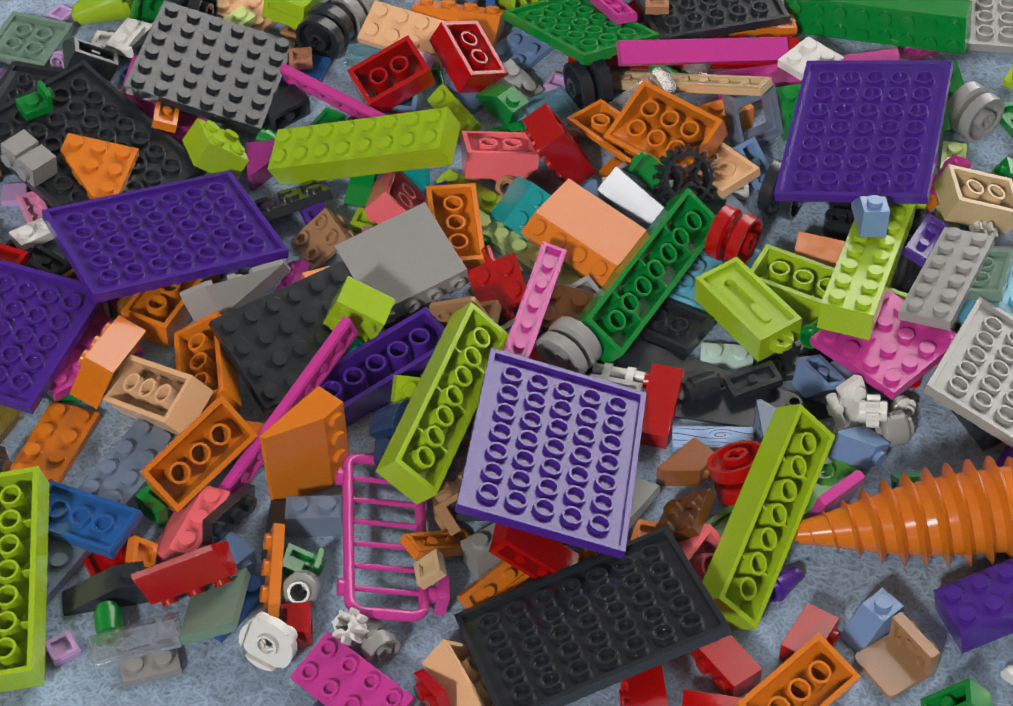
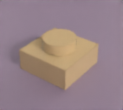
M434 549L413 563L417 585L423 590L447 576L443 554L437 549Z

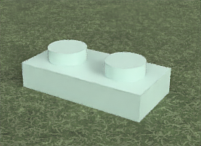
M701 342L700 361L725 369L744 370L753 367V356L741 345Z

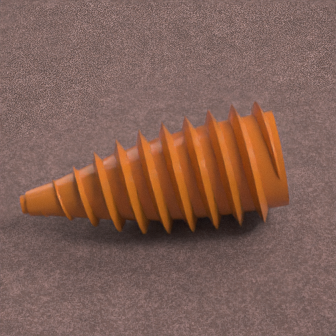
M988 455L984 459L981 470H976L973 463L966 459L963 462L961 472L957 474L946 462L942 466L940 476L936 478L933 477L928 468L923 467L919 481L915 483L903 472L900 476L898 487L893 489L890 488L884 479H881L878 493L869 496L865 489L861 488L857 501L847 504L844 500H841L838 508L828 512L822 511L820 515L801 520L793 542H798V545L837 548L838 552L841 548L855 550L858 552L860 559L864 551L877 553L882 565L887 554L898 555L904 567H906L910 555L920 556L926 568H928L931 556H942L948 569L950 568L953 555L964 556L970 568L976 554H985L991 566L994 564L997 553L1006 552L1009 559H1012L1013 458L1008 456L1004 465L998 467L995 460Z

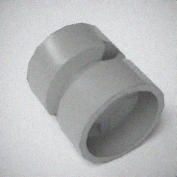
M368 618L365 623L369 633H366L364 638L361 639L362 643L359 644L352 640L351 644L357 651H360V655L367 662L378 668L397 655L400 649V642L391 631H386V625L381 619Z

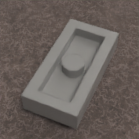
M511 58L503 64L508 72L505 77L499 80L503 85L514 86L529 103L542 93L543 88Z
M176 645L118 659L124 687L182 673Z

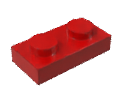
M424 668L413 673L416 682L413 690L419 702L424 701L426 706H451L447 691Z

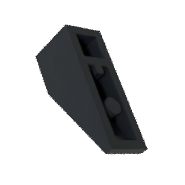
M138 561L114 565L62 591L63 616L95 612L96 606L104 601H114L119 607L149 603L131 577V574L145 569L144 562Z

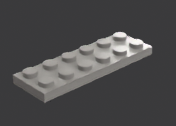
M944 227L898 311V320L950 331L994 246L995 237L980 232L964 231L955 227Z

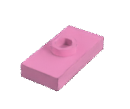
M33 191L16 195V201L27 224L42 218V210L49 209L47 204Z

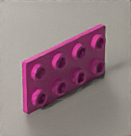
M329 632L321 638L291 675V679L325 706H410L414 702V697L347 645L341 643L339 639L332 636Z

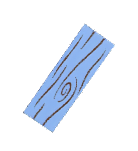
M672 426V452H677L692 438H696L714 452L734 442L754 441L753 427Z

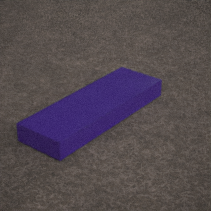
M928 213L901 254L923 267L944 227L950 226Z

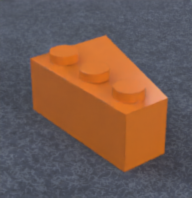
M120 315L113 323L108 322L101 332V337L97 335L89 348L90 351L85 349L80 356L78 364L81 367L69 394L98 409L106 390L111 386L112 381L117 376L129 354L135 355L139 349L146 330Z

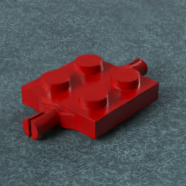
M486 246L487 251L485 247L481 249L485 263L467 270L468 278L475 298L479 302L499 301L502 306L500 315H504L507 323L510 321V318L511 320L515 318L513 311L520 306L527 286L515 253L502 258H495L492 247Z

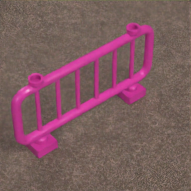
M354 453L349 455L343 461L342 469L337 468L335 485L342 486L343 578H338L336 595H344V604L348 611L353 607L369 619L419 621L429 613L430 603H433V615L445 616L450 600L449 575L425 590L418 586V590L355 585V568L415 573L414 567L355 563L354 546L396 550L406 549L402 544L354 540V524L415 529V532H427L425 501L417 505L414 502L353 497V481L379 484L390 483L384 478L353 476L354 465L376 464L373 463L374 454ZM432 497L427 499L428 505H433ZM354 502L414 508L415 524L354 518ZM355 591L418 596L419 606L415 610L361 606L355 600Z

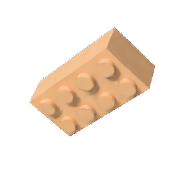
M129 354L102 400L128 417L136 420L141 418L168 432L179 435L201 414L214 391L193 375Z

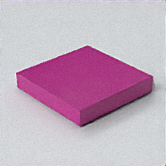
M860 470L854 471L820 495L806 518L820 515L822 511L828 512L838 508L841 500L849 503L865 479L863 473Z

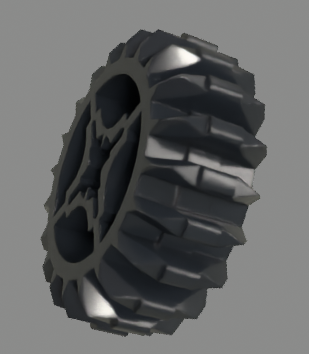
M690 144L684 145L683 149L680 145L674 147V151L671 149L666 150L667 157H659V161L663 165L657 164L654 166V169L660 171V173L652 176L653 179H659V183L653 185L654 189L661 188L662 191L657 196L658 198L666 196L664 200L665 205L672 197L685 190V188H689L691 191L695 190L697 192L696 196L705 205V199H713L709 191L715 192L718 189L715 185H712L713 182L719 181V177H713V173L718 171V167L711 168L710 165L715 160L713 158L706 160L708 156L707 151L699 154V146H695L691 151ZM679 158H688L694 161L687 168L681 165L677 166L674 163ZM700 169L703 175V183H701L698 179V172ZM669 171L674 177V184L672 187L669 183ZM688 173L690 181L684 183L682 175Z

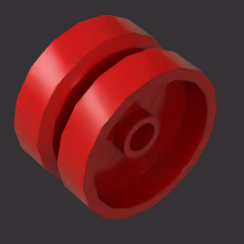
M729 205L724 206L716 215L708 231L704 248L705 255L718 261L724 259L725 262L737 256L746 265L755 252L760 240L763 225L762 219L748 213L743 216L741 210Z
M750 440L734 442L721 447L709 456L707 466L711 479L714 481L713 485L719 502L724 505L735 506L761 445L760 442Z

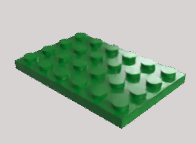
M541 0L503 11V20L525 31L526 34L534 36L539 41L552 46L553 49H557L566 56L577 60L582 65H590L594 61L610 59L612 56L617 55L616 42L659 40V33L636 21L616 25L589 0Z

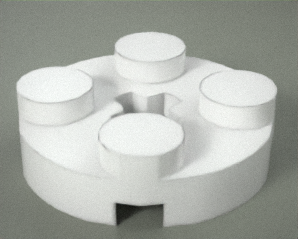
M259 612L242 627L239 633L240 647L244 645L247 651L245 656L253 665L266 671H274L276 668L282 667L283 669L287 667L295 657L298 634L295 628L285 624L282 620L265 612ZM265 639L272 643L271 647L266 645Z

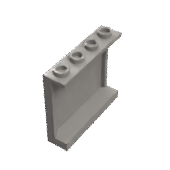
M425 202L334 246L338 261H342L353 279L396 299L385 324L394 322L396 318L406 313L415 312L419 307L429 302L437 301L443 295L453 290H459L469 283L467 268Z

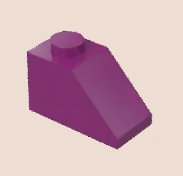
M275 140L246 143L247 157L249 159L247 175L250 191H255L273 177L268 171V165Z

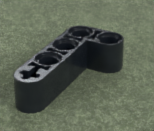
M842 208L828 209L824 218V235L828 238L846 241L854 222L852 210ZM915 209L913 223L903 250L925 219V209Z

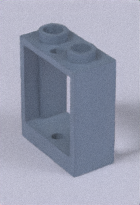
M774 83L762 96L722 94L730 140L733 145L754 136L758 144L766 141H772L775 137L784 134ZM762 99L766 122L742 132L738 109Z

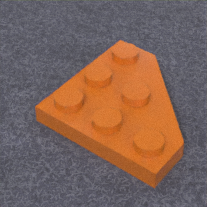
M68 133L60 149V154L64 162H67L72 169V174L79 184L83 185L91 200L123 193L139 156V149Z

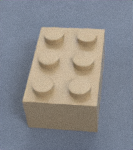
M948 164L933 184L944 220L964 225H972L977 221L984 220L988 223L992 222L993 228H997L998 232L1009 233L1013 228L1012 179Z

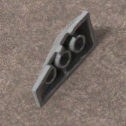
M280 259L253 267L249 270V274L235 275V273L227 275L226 281L215 284L212 283V280L205 281L179 293L194 322L215 311L224 315L261 298L289 274L291 269L288 264Z

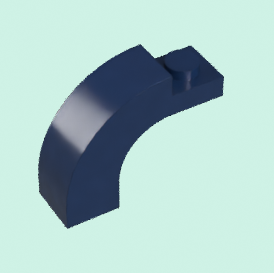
M410 399L384 406L377 410L372 418L369 434L375 438L373 463L377 466Z

